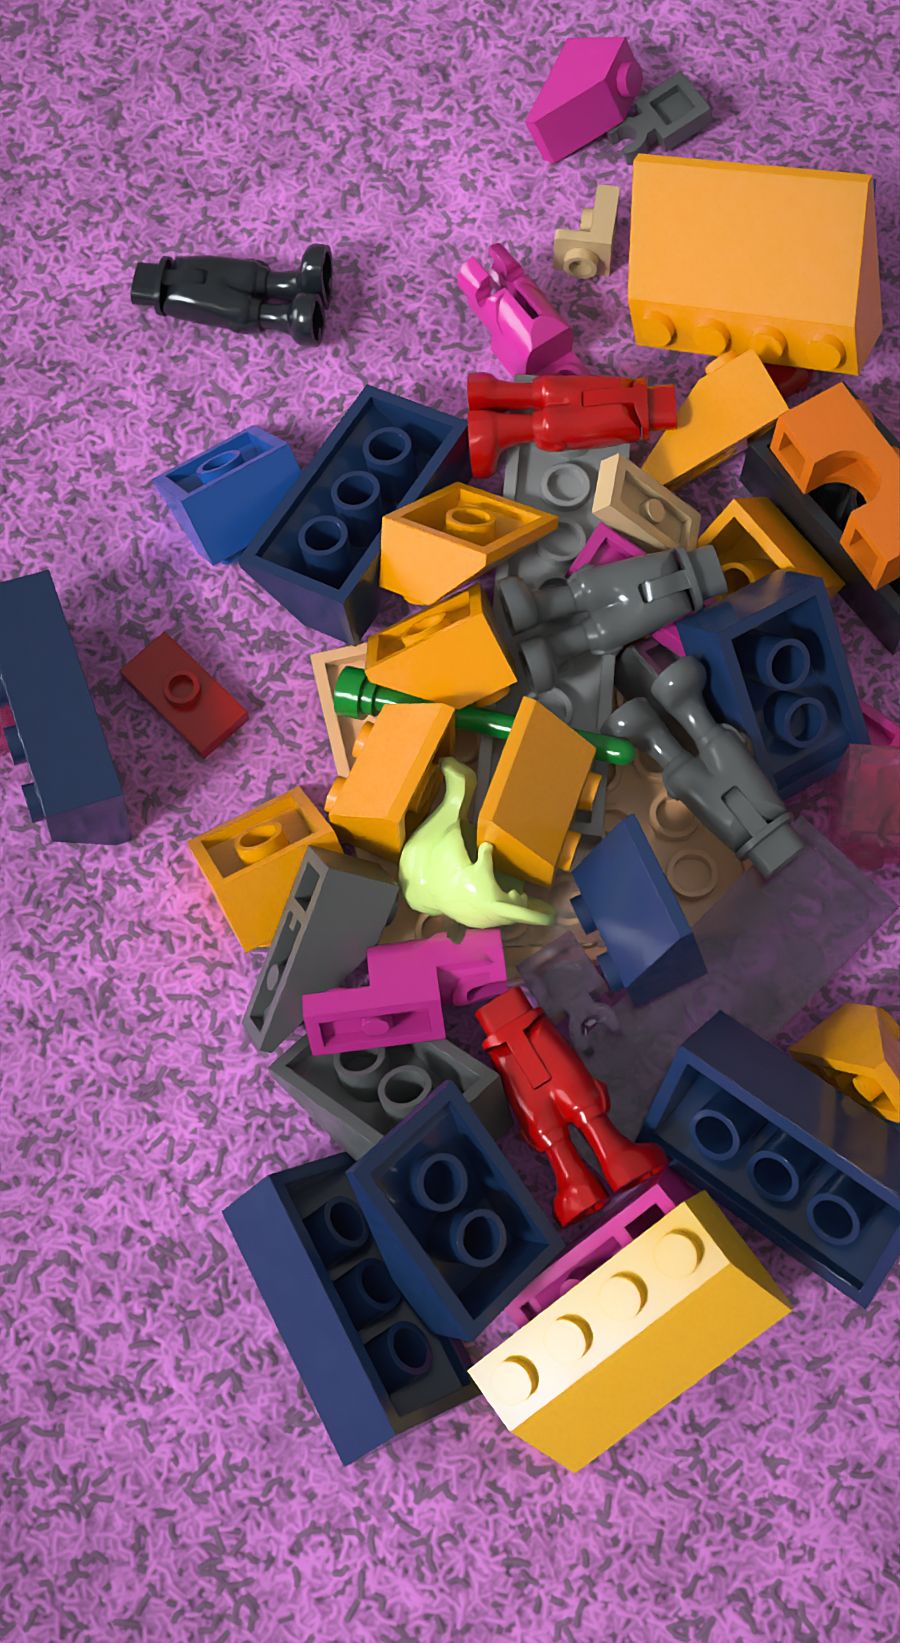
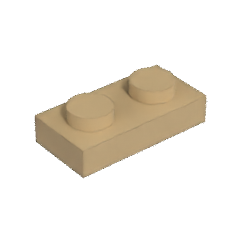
M618 453L601 461L592 514L648 554L673 550L674 547L683 546L686 552L696 549L701 520L700 513L622 454Z

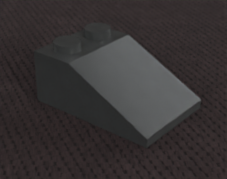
M306 1033L267 1067L271 1077L356 1162L445 1080H453L495 1142L515 1125L500 1074L446 1039L312 1056Z

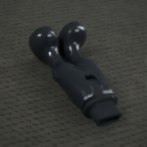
M311 244L305 250L298 269L282 272L271 271L269 265L257 259L211 255L176 256L174 261L170 256H163L159 264L138 262L131 285V302L133 305L154 306L156 314L164 317L171 316L201 325L230 329L232 332L240 334H253L268 328L292 336V339L303 347H318L323 339L326 325L324 310H329L332 296V252L329 245ZM270 298H273V299L284 300V301H288V302H292V303H291V304H271V303H265L263 300H269Z

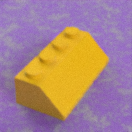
M703 1190L677 1206L480 1360L468 1372L510 1432L573 1473H576L790 1313L795 1307L706 1190Z

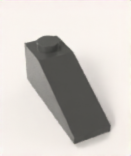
M308 845L241 1022L259 1051L272 1053L304 1021L302 995L322 993L337 988L367 957V948L378 945L384 927L389 926L394 920L398 909L400 885L378 863Z

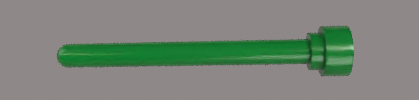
M349 665L343 668L338 677L333 700L334 710L337 715L358 720H364L368 715L378 716L384 704L435 703L371 683L363 668ZM468 705L460 710L455 709V728L507 740L516 715ZM572 728L596 748L594 760L624 766L630 764L635 758V747L628 740Z

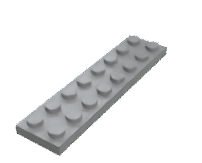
M514 374V382L532 383V380L538 376ZM534 409L512 411L511 413L533 414ZM535 443L520 444L507 449L503 497L559 516L556 530L496 566L492 610L515 662L517 682L509 685L510 691L506 696L483 708L517 715L523 696L537 700L569 727L601 734L600 729L612 711L615 655H593L589 650L582 652L567 660L558 669L556 687L549 692L535 695L524 673L516 650V642L538 635L552 634L577 625L581 620L588 617V613L574 612L545 622L532 630L512 636L504 616L496 582L507 576L515 575L522 578L527 586L534 590H549L566 586L567 579L564 578V575L600 522H603L592 514L601 461L618 453L629 460L630 443L601 449L568 450L563 452L543 451L537 448ZM481 734L473 825L478 826V816L507 741L505 739ZM594 760L592 772L603 776L591 812L578 810L572 831L582 834L580 843L599 844L602 841L607 762Z

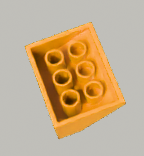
M638 153L633 161L628 303L636 345L718 357L732 350H736L741 355L754 348L762 363L858 376L883 330L873 175Z

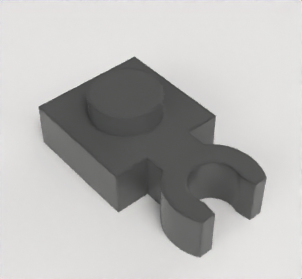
M680 71L635 100L637 116L626 117L622 123L607 131L612 145L624 139L634 140L622 148L625 163L633 165V161L638 153L648 154L649 147L657 141L667 152L712 123L711 107Z

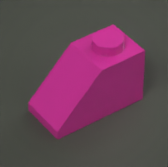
M626 37L567 38L525 121L545 161L550 163L560 161L625 120L635 97L641 91L644 81L641 66L635 60Z

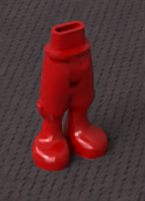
M487 372L468 374V435L474 479H489L494 476L498 469L502 452L505 449L520 444L535 443L537 448L547 452L601 449L637 442L641 436V427L643 441L650 440V431L677 429L674 384L647 386L646 378L638 377L635 380L620 376L562 375L556 373L535 377L532 383L499 380ZM534 409L533 414L507 413L518 410Z
M516 986L482 1006L475 1012V1016L488 1036L483 1041L482 1046L489 1053L495 1072L501 1076L505 1095L520 1124V1128H518L520 1140L526 1142L534 1152L538 1154L546 1153L551 1164L557 1186V1194L552 1202V1216L560 1228L564 1230L595 1214L612 1200L601 1180L591 1172L574 1146L568 1128L570 1123H573L586 1137L615 1194H620L639 1186L661 1172L671 1162L660 1145L651 1142L634 1143L620 1133L607 1116L611 1109V1101L606 1083L593 1077L573 1047L546 1016L545 1010L541 1006L533 1009L521 987Z

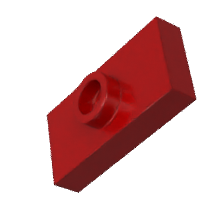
M165 631L119 670L122 679L203 759L249 720L248 712Z

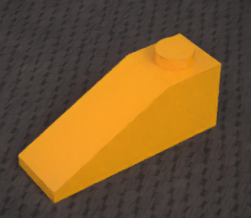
M754 348L741 355L736 350L729 351L713 360L705 368L707 375L698 380L677 412V429L665 430L640 468L672 493L747 449L750 442L776 426L779 415L790 410Z
M846 1002L787 1049L796 1062L877 1117L900 1123V1027L884 1009Z

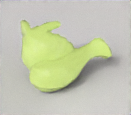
M454 757L439 758V767L446 780V793L440 805L413 830L404 845L399 859L397 883L400 885L401 899L413 910L430 916L446 914L455 921L472 928L484 929L501 925H512L516 922L532 925H554L558 917L557 908L541 899L527 896L524 893V880L493 870L491 855L493 845L490 842H483L479 846L478 861L475 863L478 826L469 823L467 813L478 783L476 773Z

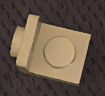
M597 184L594 208L583 207L580 231L557 229L555 231L553 270L565 271L568 275L580 279L590 278L594 275L609 277L618 222L619 186Z

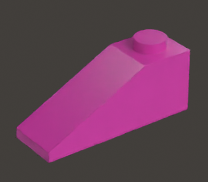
M667 1166L618 1201L568 1244L504 1310L519 1329L523 1328L677 1206L696 1195V1193L682 1176Z

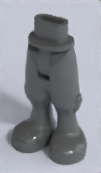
M712 544L686 552L683 546L674 547L673 550L631 557L595 567V564L590 565L587 563L567 578L566 586L549 590L530 589L522 578L515 575L507 576L496 582L504 616L512 636L527 632L545 622L574 612L588 613V617L581 620L577 625L552 634L538 635L516 642L519 660L535 695L549 692L556 687L558 669L574 656L587 650L593 655L599 656L618 655L620 650L624 649V645L652 634L693 612L702 610L704 606L703 601L728 592L727 583Z
M695 655L684 656L671 664L657 677L651 687V693L696 742V747L700 753L699 756L695 757L680 745L665 726L660 715L645 697L634 698L620 706L603 723L600 733L628 740L635 748L655 759L664 768L662 771V781L667 790L668 797L676 801L680 800L711 833L735 853V857L740 862L749 858L763 877L769 879L799 856L808 845L791 826L795 820L794 815L791 811H788L768 776L746 747L748 744L746 742V735L728 724H717L707 709L703 696L707 680L705 666Z

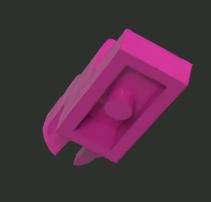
M498 242L489 246V255L493 258L494 262L488 273L474 256L462 265L457 275V285L467 296L470 308L491 332V351L513 377L514 374L540 376L551 373L592 375L572 351L574 334L571 327L547 300L545 294L530 275L524 274L522 266L502 244ZM490 284H492L493 287L497 290V292H496L495 294H493L492 296L490 295V294H491V286H490Z
M497 926L484 929H466L465 937L462 939V943L458 945L453 944L452 940L449 939L448 932L435 933L430 938L368 947L367 962L370 986L352 989L339 987L322 993L302 995L303 1018L312 1056L446 1039L442 1006L453 1004L455 1006H464L491 999L508 990L500 928Z

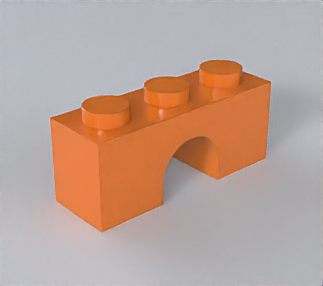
M840 382L779 415L770 449L803 494L823 484L838 482L854 487L863 495L867 503L850 513L839 543L876 591L900 577V449L896 446H891L875 426V420L869 407L862 400L855 399L846 386Z

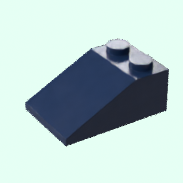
M778 569L675 623L685 655H695L705 666L707 680L703 696L718 724H728L746 735V742L748 743L746 747L766 773L782 801L789 799L873 751L823 577Z
M445 1080L345 1172L393 1281L430 1333L473 1342L567 1246L453 1080Z

